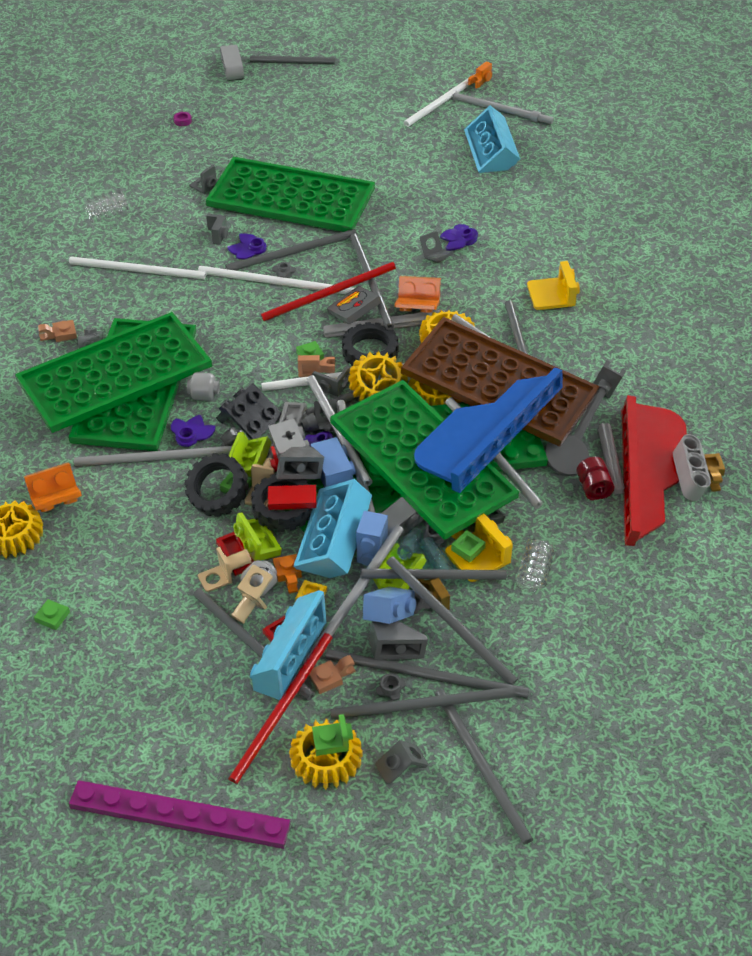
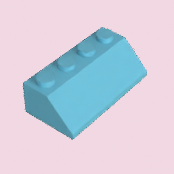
M491 105L464 129L479 173L509 170L520 160L505 117Z
M355 479L319 489L316 498L317 508L312 510L293 566L297 570L327 578L348 574L354 552L357 548L356 531L363 512L369 509L372 494Z
M319 590L299 597L293 607L290 606L288 608L282 625L277 626L270 645L267 644L265 646L260 662L255 664L251 670L250 678L252 679L254 691L278 700L282 698L327 623L323 591Z

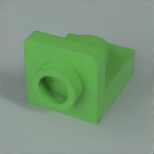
M344 714L339 715V723L312 727L316 756L349 751L348 740H353L351 723L346 724Z

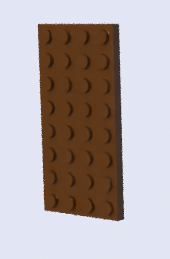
M443 317L403 364L401 374L470 406L495 403L517 380L547 376L555 366ZM562 370L563 388L522 429L561 447L588 408L600 387Z

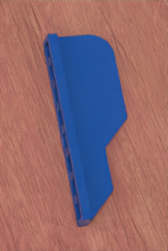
M554 367L547 376L517 380L495 403L457 408L416 448L414 453L415 463L422 470L451 482L452 490L461 493L563 388L562 370Z

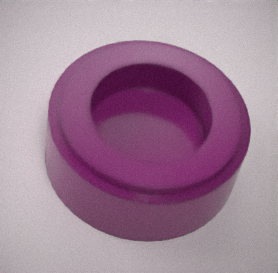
M178 112L173 117L174 123L177 126H187L192 122L191 114L188 112Z

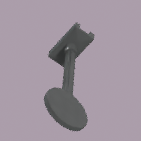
M608 360L605 361L593 384L600 386L599 390L590 402L574 434L568 435L561 447L550 442L546 445L547 464L557 474L575 476L577 475L576 469L579 463L589 458V451L581 441V438L603 397L610 398L626 372L623 368L620 373L609 368L610 361Z

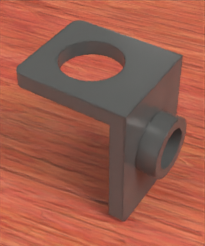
M211 165L201 172L200 177L189 184V186L203 194L213 189L217 183L215 166ZM201 182L202 187H198L197 183Z
M437 231L420 236L423 254L426 259L441 262L446 260V257L453 255L452 251L442 250ZM432 237L435 240V246L432 249H428L426 241Z
M346 367L337 379L316 371L312 375L315 376L324 393L338 397L349 384L350 368Z
M327 399L336 414V400ZM315 401L314 410L318 428L323 429V432L334 431L328 418L320 415L321 405L318 401Z
M401 740L375 763L386 784L393 783L410 765L421 767L429 765L416 744Z

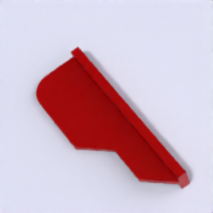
M627 395L621 410L623 483L625 487L623 493L625 545L635 546L639 539L665 523L664 491L679 483L673 451L682 437L687 434L684 420L677 413L665 408L637 404L635 396Z

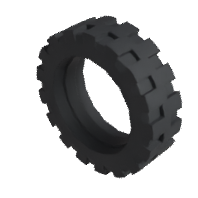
M365 322L363 325L360 323L354 328H349L348 333L345 332L343 335V357L351 366H353L355 360L360 359L361 355L367 357L368 354L359 352L353 347L356 343L365 339H377L387 345L386 349L380 352V355L384 356L388 352L389 358L396 356L397 359L398 336H396V332L393 329L387 330L385 325L382 326L381 323L375 322V324H371V322Z
M213 453L209 457L206 455L201 458L200 462H195L193 464L194 468L188 471V479L184 483L186 487L185 494L189 498V502L199 512H203L207 516L214 515L215 517H220L224 513L226 515L230 514L231 510L237 509L241 505V500L246 498V490L249 489V484L247 483V480H249L248 475L237 460L233 457L230 458L227 454L222 453V455H219L218 453ZM221 469L231 471L233 483L226 495L213 501L204 500L201 497L200 489L202 483L209 474Z
M276 474L270 475V478H263L260 484L257 483L255 485L254 491L251 493L252 512L255 520H258L261 526H267L269 530L274 531V529H278V532H285L286 529L292 531L298 526H304L306 521L310 519L313 508L277 512L268 510L264 502L268 499V486L311 484H307L306 479H277Z

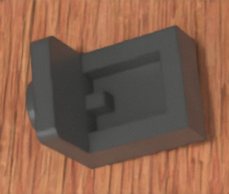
M207 214V228L212 232L213 244L221 245L223 239H226L228 236L226 216Z
M85 328L78 335L79 349L102 340L103 331H97V328Z

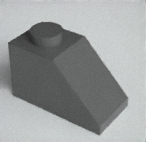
M291 447L279 456L276 478L321 479L324 456L314 447Z
M372 621L368 638L374 660L424 658L428 642L426 635L400 621L390 624Z

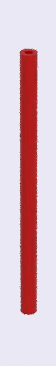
M390 262L261 314L263 321H267L396 269L394 262Z
M324 633L228 778L231 782L239 783L333 639L330 634Z

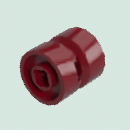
M589 457L579 463L576 472L581 484H583L582 488L587 499L593 501L609 497L613 493L615 486L604 460L600 457Z

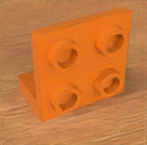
M400 276L399 293L395 307L400 308V311H412V308L420 309V312L431 313L433 310H437L440 303L441 278Z
M69 462L23 476L36 511L46 512L55 508L54 505L62 502L64 505L78 501L77 498L82 496L81 491L76 485Z

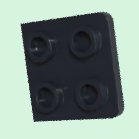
M252 383L246 390L242 387L233 396L235 399L232 402L227 400L219 408L221 412L216 417L222 424L228 418H231L252 440L259 438L269 429L268 426L276 423L280 419L281 412Z

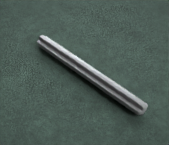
M419 312L390 317L394 328L421 325L422 320H425L427 315L431 316L433 312ZM382 318L354 321L351 324L325 325L323 333L326 338L343 336L345 332L348 333L349 328H354L357 324L361 323L363 325L365 322L375 324L377 322L384 326Z

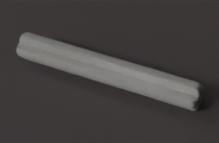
M601 423L598 432L605 464L615 486L613 494H623L625 487L611 425L609 423Z

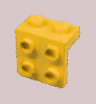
M568 261L560 262L558 278L530 280L527 282V288L536 310L576 305V296L580 293V286L575 281L574 269L570 268Z
M482 514L477 517L474 535L485 541L486 546L476 558L468 562L453 552L451 545L445 549V554L459 570H498L511 563L513 544L511 539L498 529L497 524L493 520ZM468 579V581H470V582H475V581H477V580Z

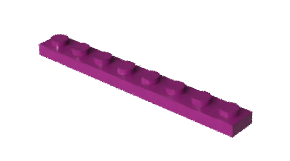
M80 780L77 781L69 801L70 809L281 849L285 847L291 825L290 819Z

